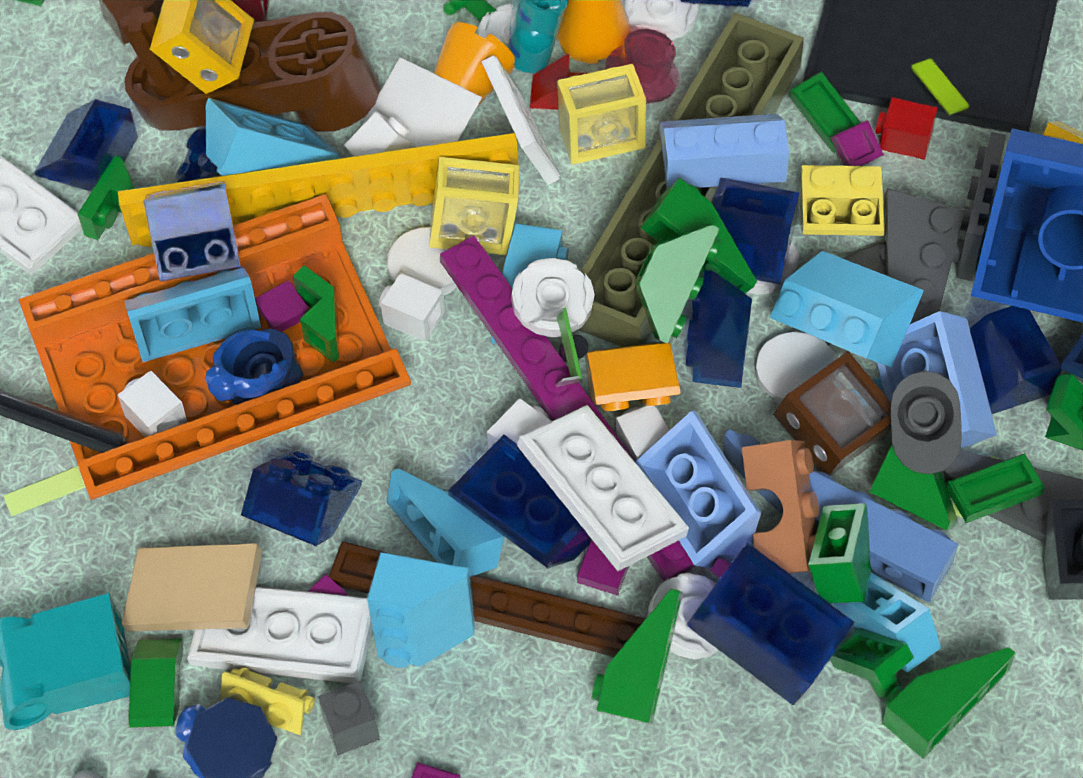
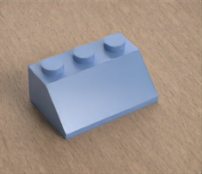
M778 114L659 122L667 189L678 178L696 188L786 182L789 146L785 120Z
M939 311L911 323L892 368L877 363L884 394L892 401V395L900 381L910 374L922 371L938 373L948 379L958 392L961 408V448L996 436L997 433L967 318Z
M690 411L635 463L689 527L686 537L679 541L695 566L712 568L718 558L720 560L723 558L730 563L752 544L753 534L756 532L761 511L697 412Z

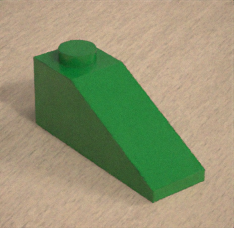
M678 178L662 194L640 228L659 243L704 225H714L720 228L716 236L721 239L718 251L711 262L705 260L699 274L736 302L755 286L757 280L712 202L701 195L696 187Z
M670 589L607 665L605 675L597 674L592 692V700L598 701L596 711L645 723H653L683 592Z
M1009 647L917 676L905 688L898 685L883 703L886 710L882 724L924 759L1010 671L1016 652Z

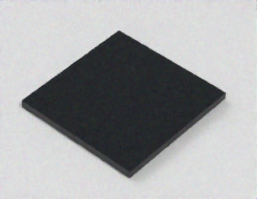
M826 0L803 82L822 72L844 100L889 108L891 98H897L937 107L936 118L1007 133H1011L1012 128L1029 132L1058 0ZM931 58L966 100L969 108L949 115L914 73L911 65Z

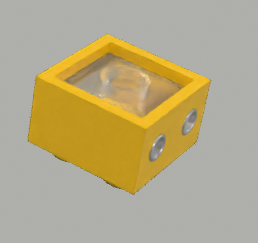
M164 0L150 50L201 91L208 94L239 78L254 19L231 0Z

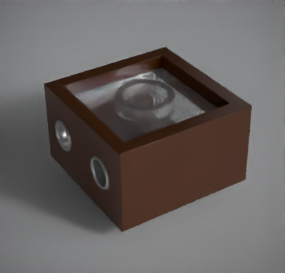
M848 351L788 393L773 414L794 440L805 441L806 448L812 454L813 463L821 472L829 476L883 438L891 430V401Z

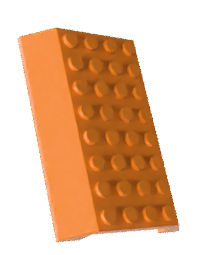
M326 194L18 299L58 410L121 433L126 439V445L103 453L70 441L90 500L411 385V379L396 348L391 350L344 247L340 224ZM303 265L334 287L338 309L339 359L333 363L306 343L303 338L301 323L299 322L284 330L283 333L287 334L293 344V351L298 354L296 359L304 374L300 382L238 405L232 403L231 400L219 401L209 391L205 379L206 372L214 366V353L227 338L143 362L124 302L134 299L143 293L158 292L175 287L185 281L193 282L214 276L223 270H234L241 267L245 268L250 277L255 298L288 280L295 288L293 275ZM258 311L261 328L256 330L271 329ZM149 371H152L182 402L188 422L144 437L124 416L118 394L124 390L129 382L141 378Z

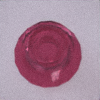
M644 28L636 29L629 33L624 40L623 46L612 51L605 63V70L611 67L633 64L646 97V104L662 102L671 97L679 84V71L674 63L676 48L672 40L657 30Z

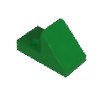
M116 155L113 157L77 214L86 237L99 240L104 230L110 229L113 226L117 217V211L121 212L118 191L135 189L122 157Z
M1073 374L1060 375L1057 377L1046 408L1052 416L1045 437L1083 450V385Z

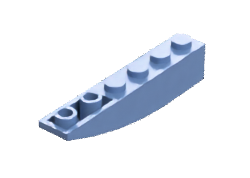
M728 429L724 437L723 454L746 480L742 447L760 445V443L750 435H740ZM813 471L809 474L811 491L816 493L819 503V514L815 517L816 530L818 529L823 506L866 503L868 509L871 572L930 603L953 564L958 543L952 541L945 533L939 530H930L912 521L907 514L899 510H890L874 502L864 492L852 491L836 483L826 473ZM757 491L783 514L781 500L773 491Z

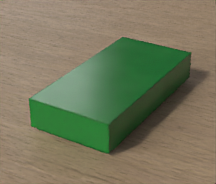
M822 72L790 90V99L833 153L837 151L831 137L861 123Z
M1023 453L948 481L946 489L965 523H969L1041 496L1045 486L1028 457Z

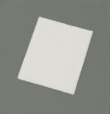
M400 57L378 95L376 104L369 111L363 124L376 111L388 120L392 116L399 119L409 129L410 132L406 137L416 147L456 142L459 140L482 97Z

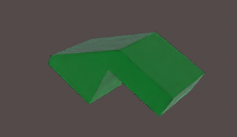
M303 265L293 275L296 291L306 305L311 308L300 318L303 338L306 343L335 363L339 359L338 309L334 287Z
M182 638L138 640L131 659L129 728L174 726L180 708L177 673L183 658Z

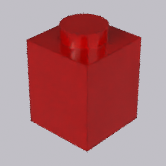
M891 98L888 112L880 111L875 134L882 135L881 149L925 160L934 129L937 107Z

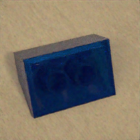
M503 435L448 490L450 497L546 568L575 560L592 540L518 448L517 443L506 435Z
M746 543L687 622L686 626L794 706L812 686L855 622L749 543Z

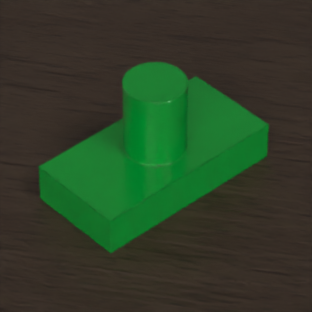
M860 628L827 653L829 660L836 669L867 679L879 698L888 697L898 685H901L895 673L914 659L907 643Z

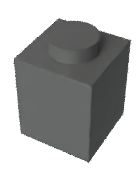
M361 681L318 696L323 719L338 756L380 740L376 718Z

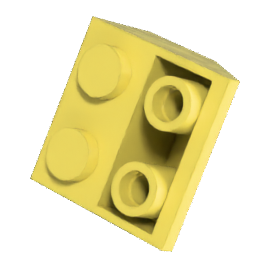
M802 165L799 184V226L802 234L884 236L881 166Z

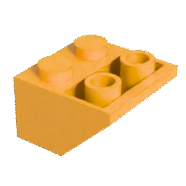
M657 342L588 351L585 355L590 399L596 405L600 404L601 409H604V411L628 409L629 401L639 399L646 406L671 403V395L681 394L670 342L668 344Z

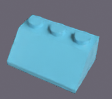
M211 98L207 100L206 156L218 167L217 172L223 176L334 160L340 156L309 125Z
M821 251L785 279L770 318L892 368L924 290Z
M244 267L234 270H223L214 276L193 282L185 281L172 288L154 293H143L134 299L124 301L143 362L225 339L242 330L261 328L252 283Z
M380 553L367 599L378 658L398 668L408 667L409 664L422 666L474 635L475 619L469 568Z

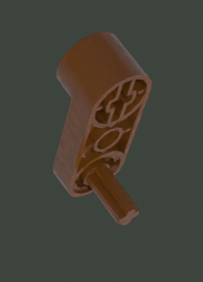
M138 6L132 8L131 16L122 17L120 21L122 31L137 54L124 78L125 91L147 125L160 131H177L206 126V103L208 98L269 115L294 112L302 124L309 125L314 131L334 132L350 127L364 118L378 99L380 92L379 79L354 26L345 16L334 12H312L253 23L239 78L208 94L201 91L150 50L158 22L153 12H148L145 6Z

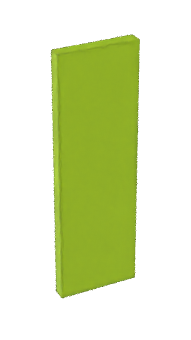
M931 58L911 65L914 73L949 115L969 108L966 100Z

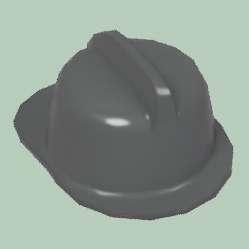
M922 371L910 374L900 381L892 395L891 430L895 455L904 466L912 471L923 474L942 472L953 464L960 453L962 430L958 392L948 379L934 372Z

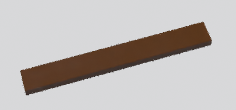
M342 541L329 577L340 587L369 594L380 553L387 552ZM477 575L470 577L474 619L476 622L612 657L616 656L646 619Z

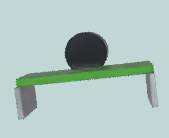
M566 308L547 310L540 318L557 317L563 341L559 346L558 353L563 361L568 363L571 376L559 381L556 387L577 383L582 379L579 360L587 354L588 343L583 336L572 335Z

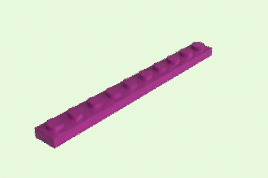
M475 235L440 253V263L542 409L548 414L550 420L554 421L588 405L629 454L579 382L556 387L559 381L571 377L568 366L546 336L536 334L524 327L515 316L511 302L513 289ZM679 540L647 556V559L663 581L677 577L679 574H684L696 567Z

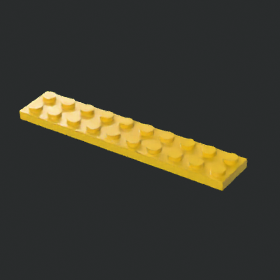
M511 133L118 191L119 206L132 246L141 245L144 247H153L160 244L161 241L173 239L190 241L201 235H207L324 194L327 195L335 215L340 218L351 217L357 212L367 210L387 212L396 206L408 204L427 206L433 203L439 157L518 165V145L516 134Z

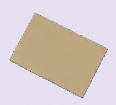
M257 543L138 548L121 625L127 631L248 628L263 550Z

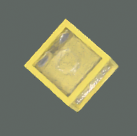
M633 64L611 67L606 70L557 80L559 130L571 165L646 148V97Z
M439 157L431 211L429 248L449 249L475 235L487 254L507 255L518 203L519 165Z

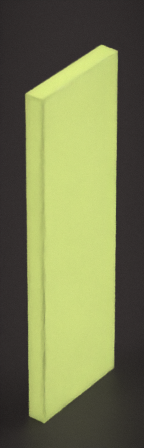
M77 466L3 496L12 517L86 486Z

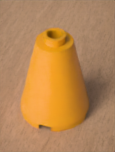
M622 0L567 1V8L557 36L561 49L565 54H570L571 58L579 62L596 64L599 63V60L615 59L627 49L631 39V26Z
M456 22L452 24L447 32L434 74L482 97L479 102L480 104L494 91L482 61L494 55L510 75L516 66L513 65L516 59L509 48L495 36L489 33L485 39L475 34L477 26Z

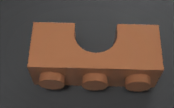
M798 440L742 447L747 491L771 490L779 497L783 507L781 521L774 529L768 532L753 534L758 577L811 572L808 564L817 533L815 517L819 514V503L816 493L811 491L809 474L813 472V458L810 450L806 448L805 441Z

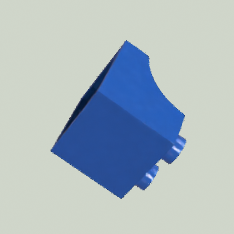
M1012 128L971 292L972 297L1083 322V144Z

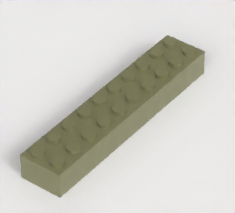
M734 12L670 121L775 114L801 68L804 37ZM661 137L581 270L583 275L585 276L586 273L591 280L595 295L591 315L578 330L620 347L645 344L652 332L634 283L651 246L659 243L642 230L640 226L662 194L667 190ZM734 185L700 187L697 189L701 195L712 202L717 213H719Z

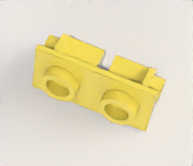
M242 667L240 670L233 668L230 673L225 671L222 673L220 701L228 697L259 706L269 724L276 728L301 735L304 713L309 714L315 703V698L309 696L308 690L299 689L282 682L279 683L275 690L271 689V678L252 672L246 667Z

